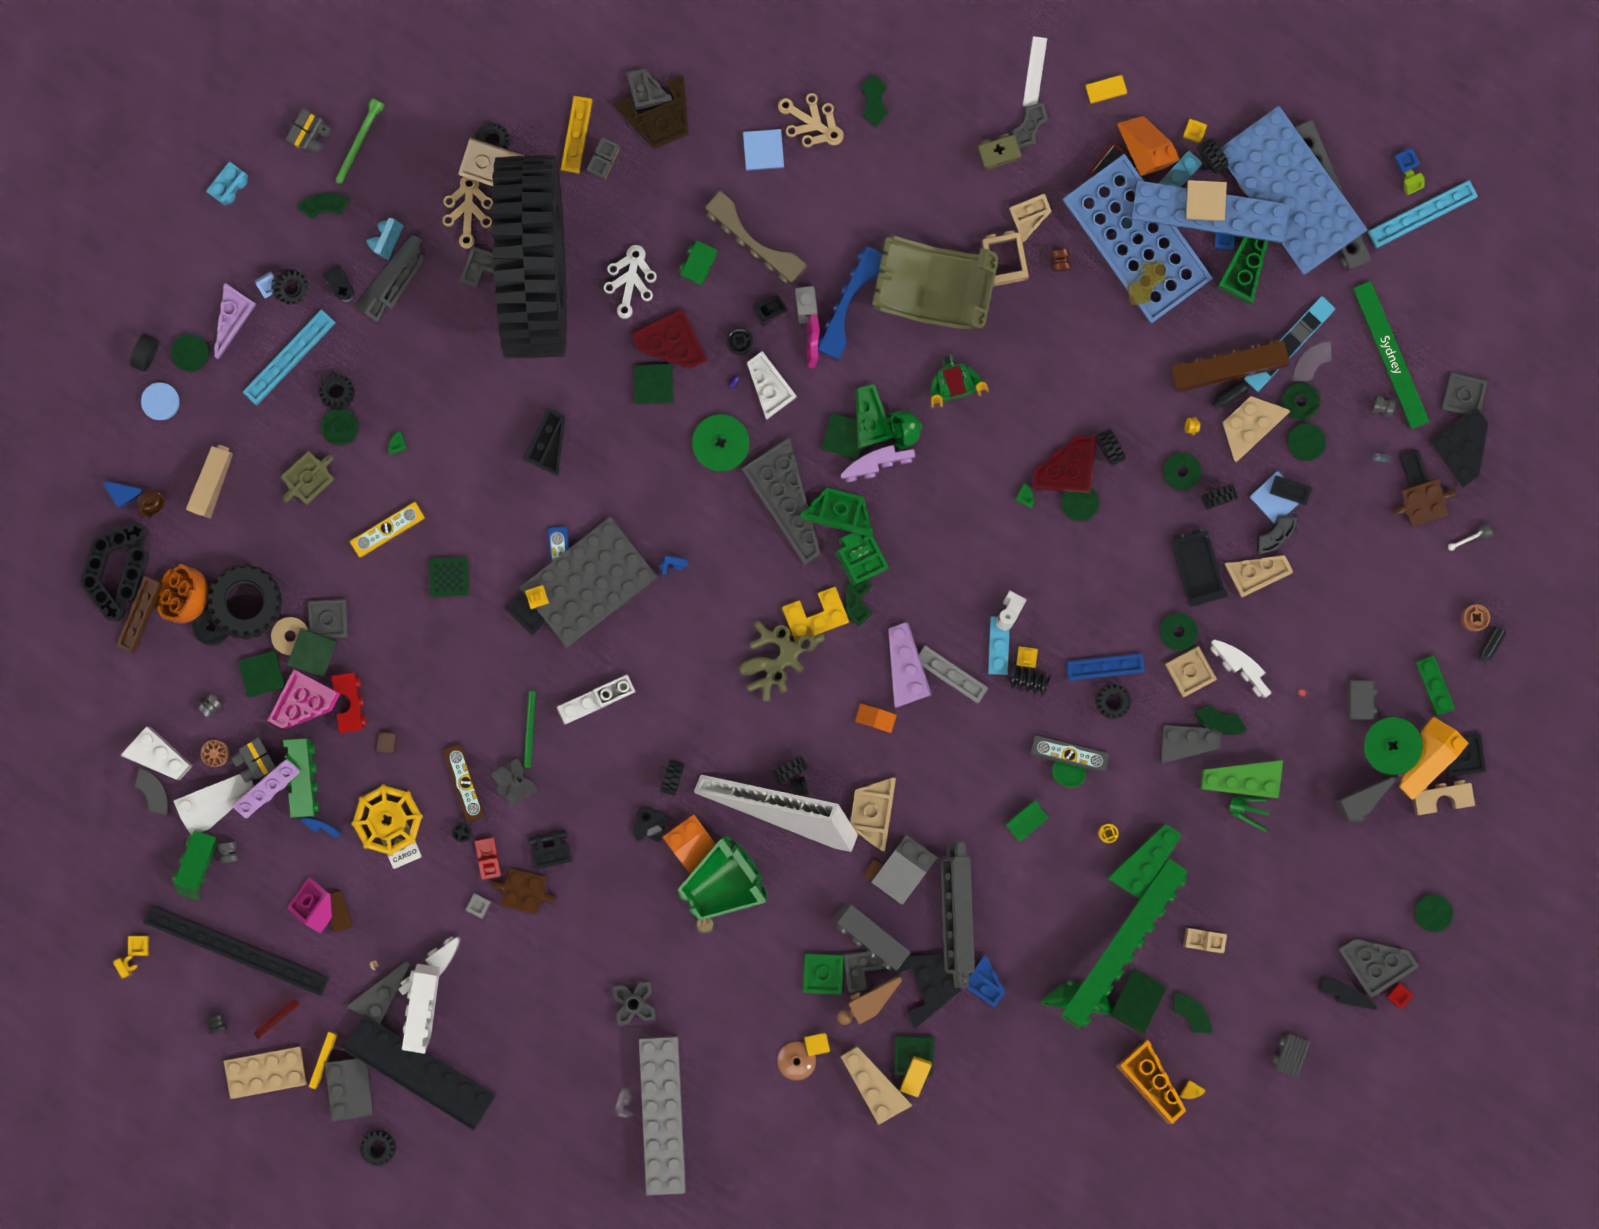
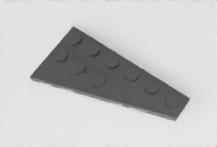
M787 438L743 467L742 471L805 565L821 555L812 522L800 519L801 513L808 509L791 441L790 438Z

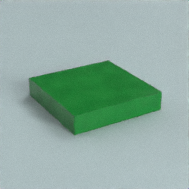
M805 954L803 993L842 994L843 955Z

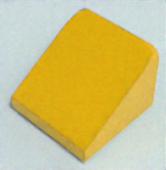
M826 1033L804 1037L808 1056L830 1052Z

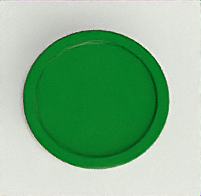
M1056 761L1052 767V775L1060 785L1072 788L1084 782L1086 770L1085 768Z

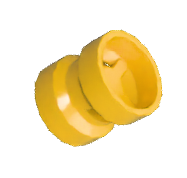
M1104 824L1098 830L1099 839L1105 843H1113L1119 835L1118 829L1112 824Z

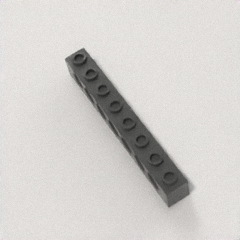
M1313 120L1296 126L1295 129L1303 140L1310 142V150L1343 194ZM1362 236L1348 244L1354 247L1355 253H1348L1346 246L1339 250L1341 255L1339 258L1343 268H1346L1347 272L1366 265L1371 261Z

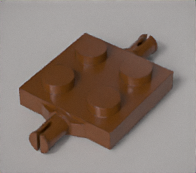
M1437 478L1401 489L1402 506L1392 508L1393 515L1405 513L1412 527L1448 516L1446 499L1456 497V491L1452 489L1443 492Z
M510 868L504 883L493 880L492 884L495 885H491V889L502 891L501 907L538 915L543 901L555 903L556 900L554 899L557 896L546 893L547 877Z

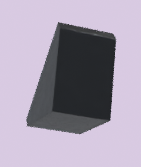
M778 295L752 307L754 314L763 327L787 311Z

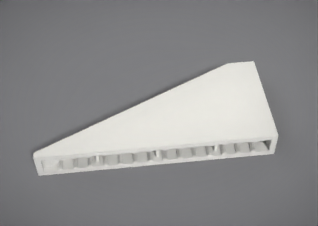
M700 775L694 790L696 794L835 849L852 852L858 836L841 807L836 803Z

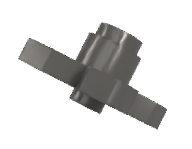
M518 759L507 764L506 769L501 767L491 774L498 784L496 787L498 794L501 797H506L511 806L523 800V796L527 798L537 792L534 783L523 778L524 768Z
M650 981L639 983L633 993L625 985L612 988L614 999L624 1004L616 1013L618 1025L629 1024L635 1014L644 1022L656 1019L655 1008L644 1002L652 994ZM633 999L638 1001L636 1007L631 1005Z

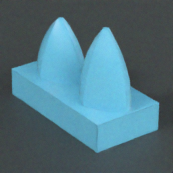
M390 217L388 220L377 224L381 232L380 237H372L366 240L374 253L389 260L404 227L403 224Z

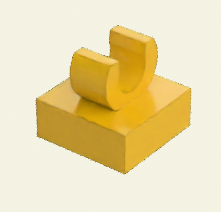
M543 585L525 591L531 609L549 604Z
M1019 646L1016 666L1035 668L1038 649Z
M128 956L125 959L122 957L113 962L122 979L132 975L131 971L138 967L137 964L132 967L128 965V961L133 956Z

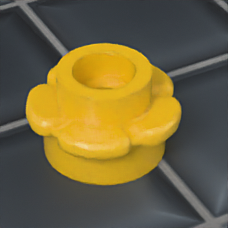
M1197 417L1187 418L1185 422V432L1191 433L1193 436L1195 432L1198 433L1200 430V421L1197 420Z

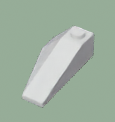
M239 774L174 800L181 820L192 836L194 831L201 833L212 828L233 809V804L255 785L253 780L245 783Z

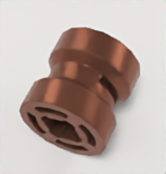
M1068 249L1051 252V259L1054 261L1052 265L1053 272L1072 269L1069 262L1070 251Z

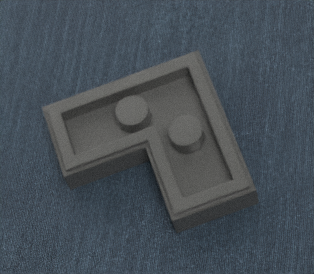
M472 246L459 282L478 289L484 271L494 274L495 263L493 253Z
M866 952L843 954L848 993L868 991L865 971L884 969L881 965L882 961L877 957L875 959Z

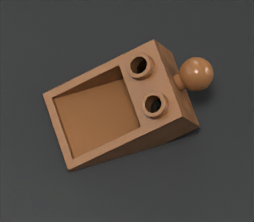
M900 975L863 994L857 992L851 995V1000L848 1001L851 1010H841L837 1015L838 1022L842 1025H848L851 1023L852 1018L856 1017L858 1023L861 1024L875 1017L901 983Z

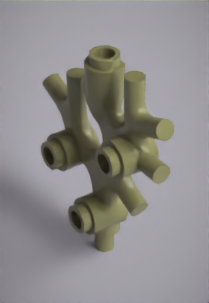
M760 621L756 622L754 627L761 633V637L750 642L751 648L755 649L767 643H775L780 648V655L776 659L754 657L743 661L739 665L743 676H749L762 670L767 672L765 678L747 684L749 692L761 688L763 690V701H770V691L773 684L778 685L780 693L787 692L788 689L785 682L788 675L784 668L791 666L800 674L805 668L798 662V656L804 651H813L818 646V643L825 641L823 633L817 636H802L798 642H792L790 640L791 630L788 627L779 625L772 631L768 630ZM785 630L786 635L782 637L781 632ZM809 641L810 646L806 648L805 644ZM779 673L782 674V678L780 680L777 679V675Z

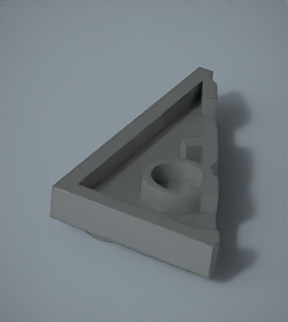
M408 961L404 962L351 1002L347 1008L363 1016L366 1014L377 1022L382 1023L411 963Z

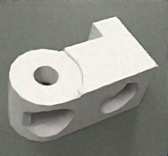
M1009 591L1003 601V604L1007 607L996 620V625L999 629L1007 631L1013 626L1026 599Z

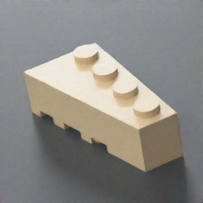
M858 1046L840 1055L878 1125L912 1106L910 1101Z

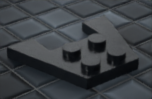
M944 954L908 956L897 971L892 970L893 975L912 968L924 999V1005L908 1011L914 1029L961 991V988H955L953 973H947L944 970Z

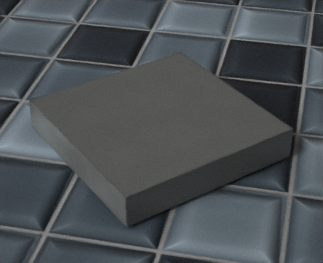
M1450 372L1441 410L1464 416L1475 408H1478L1481 412L1488 381Z
M347 599L308 601L309 631L331 639L348 638Z

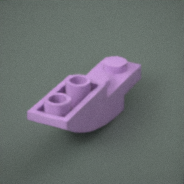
M894 445L873 451L851 464L841 474V480H845L847 483L857 481V477L864 476L865 479L874 478L879 473L878 465L886 468L893 466L894 462L900 461L901 464L911 463L912 459H915L914 449L895 453Z

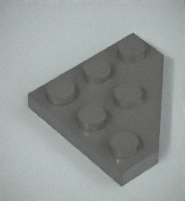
M1353 939L1338 949L1369 998L1374 997L1419 967L1410 952L1404 949Z

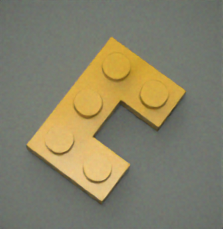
M836 587L818 593L824 612L806 618L800 600L782 607L795 642H798L802 636H816L849 623Z

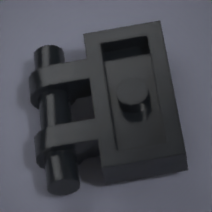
M554 830L549 834H536L535 837L528 838L530 846L537 844L538 850L531 851L535 870L573 862L569 843L561 845L560 841L562 838H567L566 830ZM554 840L555 846L544 848V842Z

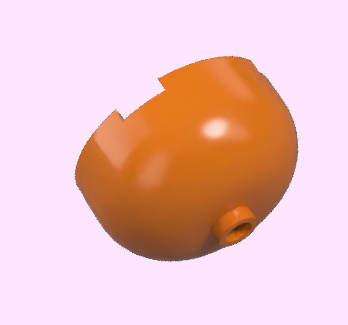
M178 564V567L169 569L161 580L163 585L159 593L158 613L163 619L171 622L189 623L198 618L207 605L209 594L208 582L205 576L195 568Z

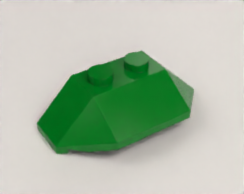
M1067 981V984L1062 983L1041 998L1040 1004L1066 1008L1081 986H1078L1079 982ZM1103 995L1100 1000L1103 1002L1097 1012L1093 1010L1092 1013L1110 1015L1114 1006Z

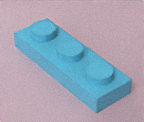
M991 616L988 674L1008 675L1009 630L1003 631L999 629L996 625L998 617Z

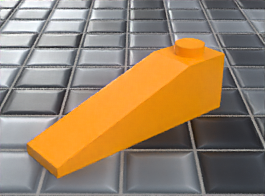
M1432 717L1420 731L1423 742L1420 760L1411 770L1403 774L1398 786L1411 800L1444 771L1469 744L1457 730L1435 717Z

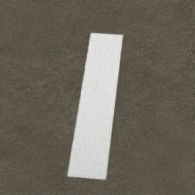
M1033 36L1023 106L1028 107L1038 103L1047 38Z

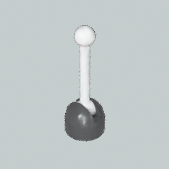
M1488 523L1482 524L1478 528L1477 534L1455 544L1450 543L1448 549L1453 551L1455 547L1477 537L1489 539L1494 536Z

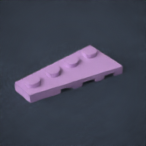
M903 623L889 628L895 708L932 694L909 624Z

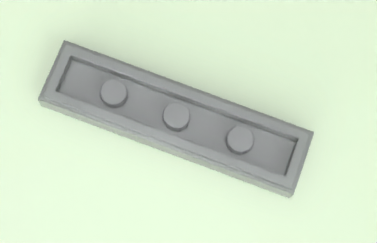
M926 645L918 654L923 668L977 704L988 690L987 686Z

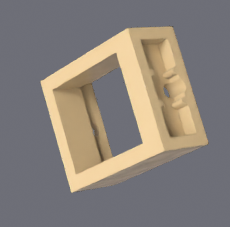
M1014 230L1004 232L1003 236L998 237L996 234L985 236V239L982 240L983 249L988 250L991 244L1016 240L1022 271L996 275L993 286L1028 280L1029 275L1020 232L1015 233Z

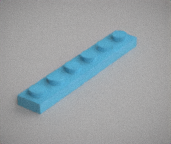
M1188 151L1158 184L1182 187L1203 163ZM1126 218L1122 222L1123 228L1129 229L1131 227L1130 219ZM1115 231L1112 233L1114 238L1116 237ZM1137 233L1133 235L1132 240L1138 235Z

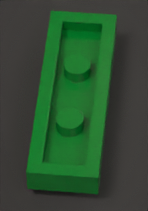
M1433 655L1415 662L1436 716L1454 710V704L1435 656Z

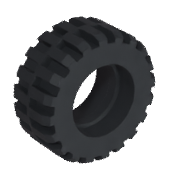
M240 564L234 565L233 568L229 569L228 567L221 575L218 574L214 583L210 586L207 597L209 613L215 625L223 633L229 634L236 639L244 638V640L267 633L276 624L281 613L282 597L276 580L272 578L270 573L262 570L261 567H253L251 564H245V566H240ZM238 585H252L262 594L263 607L259 614L251 619H238L227 608V596Z

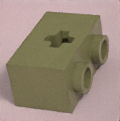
M1004 134L998 137L999 140L991 141L989 139L980 143L981 145L978 146L977 151L984 171L1021 159L1015 135ZM996 147H998L999 150H1003L1001 155H999L998 152H995Z

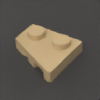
M1045 194L1009 207L1016 229L1021 234L1022 242L1026 241L1031 233L1051 213Z

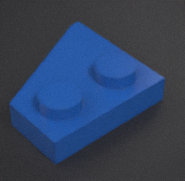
M984 955L976 965L975 973L969 975V987L967 989L995 1008L1005 994V990L988 958Z

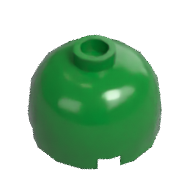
M910 411L891 412L890 415L892 416L888 418V423L896 443H893L897 449L913 446L919 440L921 434V421Z

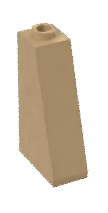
M218 445L217 448L211 447L187 505V511L211 519L233 456L231 452H228L229 448Z

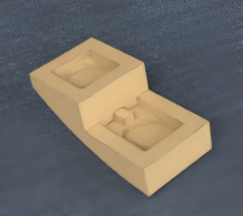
M1186 928L1183 947L1224 954L1227 934Z

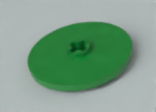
M724 414L710 416L704 419L695 429L692 438L693 452L697 460L710 470L717 472L732 470L739 466L748 454L749 436L747 430L739 420L732 416ZM718 438L726 440L724 443L725 447L721 448L715 445L718 443Z
M1389 717L1376 722L1367 732L1364 741V752L1369 763L1377 771L1387 775H1400L1408 772L1418 763L1423 751L1422 738L1417 728L1409 721L1397 717ZM1390 742H1391V743L1398 742V743H1397L1398 749H1397V750L1393 749V750L1390 751V750H1389V749H1390V746H1389L1388 744H1389Z

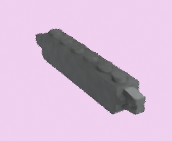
M954 841L949 842L947 845V857H943L940 861L944 970L947 973H953L955 988L969 987V974L975 973L970 856L966 855V844L962 841L957 843Z

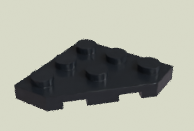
M1475 408L1430 440L1432 446L1462 487L1478 478L1480 474L1488 422L1478 408Z

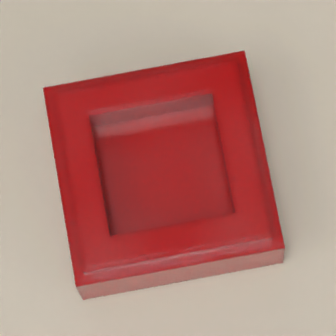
M1398 982L1386 997L1402 1010L1414 994Z

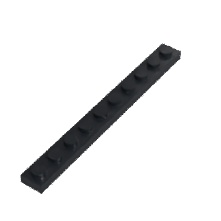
M150 905L143 924L319 996L323 995L329 980L328 977L152 905Z

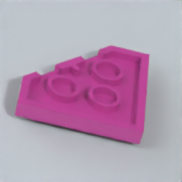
M293 670L267 721L284 730L332 711L340 693L297 670Z

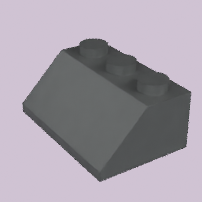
M357 1058L326 1062L325 1067L332 1121L373 1115L368 1065Z

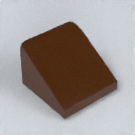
M378 732L376 751L395 753L398 734Z

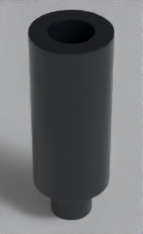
M1241 380L1216 396V401L1211 404L1215 410L1220 406L1225 408L1248 393L1249 390Z
M1494 626L1479 652L1481 654L1478 659L1479 662L1485 664L1487 659H1492L1507 634L1505 631Z

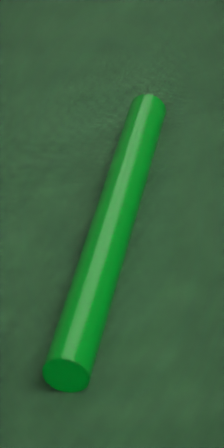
M528 691L523 768H531L536 691Z

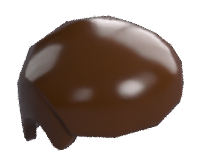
M154 489L145 490L138 496L136 508L142 517L151 518L152 515L159 513L163 509L165 500L159 491Z

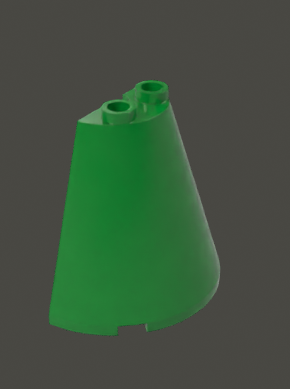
M726 836L720 839L678 888L679 897L683 901L689 902L691 914L697 917L699 921L759 905L767 901V890L765 886H761V880L763 879L756 865L737 842H730L732 841L730 837Z

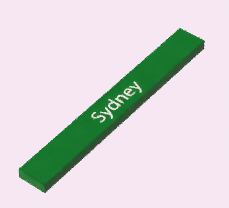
M1370 281L1353 288L1355 297L1410 429L1428 423L1429 419L1372 282Z

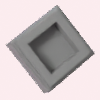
M474 893L465 910L483 919L492 901Z

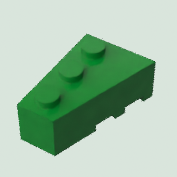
M194 831L193 835L188 837L186 847L188 848L185 854L182 853L179 860L180 869L175 871L172 879L177 895L199 901L201 895L198 892L202 883L204 884L206 880L205 874L208 866L211 864L217 845L216 837Z

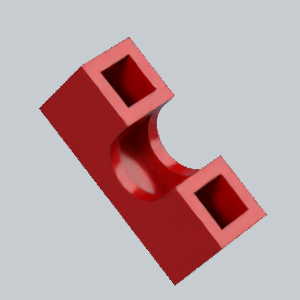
M357 673L331 676L333 690L340 693V695H346L351 702L347 712L337 714L339 733L365 730L364 726H367V719L365 714L362 715L361 707H364L363 695L360 696L359 688L362 687L360 676L357 677Z

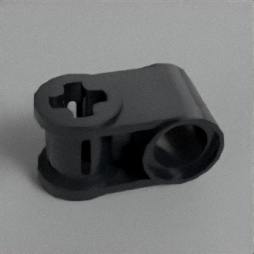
M339 265L322 274L338 299L344 303L353 300L355 292ZM343 289L346 290V293H347L346 296H343V295H342V294H343V292H342Z

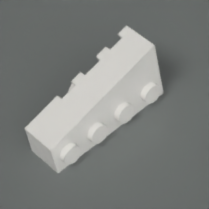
M417 964L415 970H411L410 982H412V988L409 987L407 999H410L405 1011L407 1020L403 1027L404 1039L402 1050L423 1054L426 1052L432 1034L440 967Z

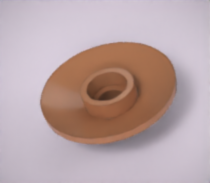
M791 1042L780 1050L778 1067L785 1077L791 1080H802L810 1076L815 1069L816 1056H808L805 1043ZM795 1058L800 1059L801 1062L799 1065H795L793 1063V1060Z

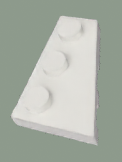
M763 351L747 362L766 420H768L797 398V396Z

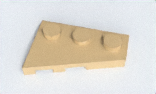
M1285 555L1224 563L1241 598L1293 574V570Z

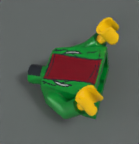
M953 355L943 357L944 369L937 371L930 386L931 407L934 408L935 403H939L940 407H943V402L975 394L976 389L978 395L982 396L980 391L984 389L988 393V386L971 367L965 366L964 363L955 365Z

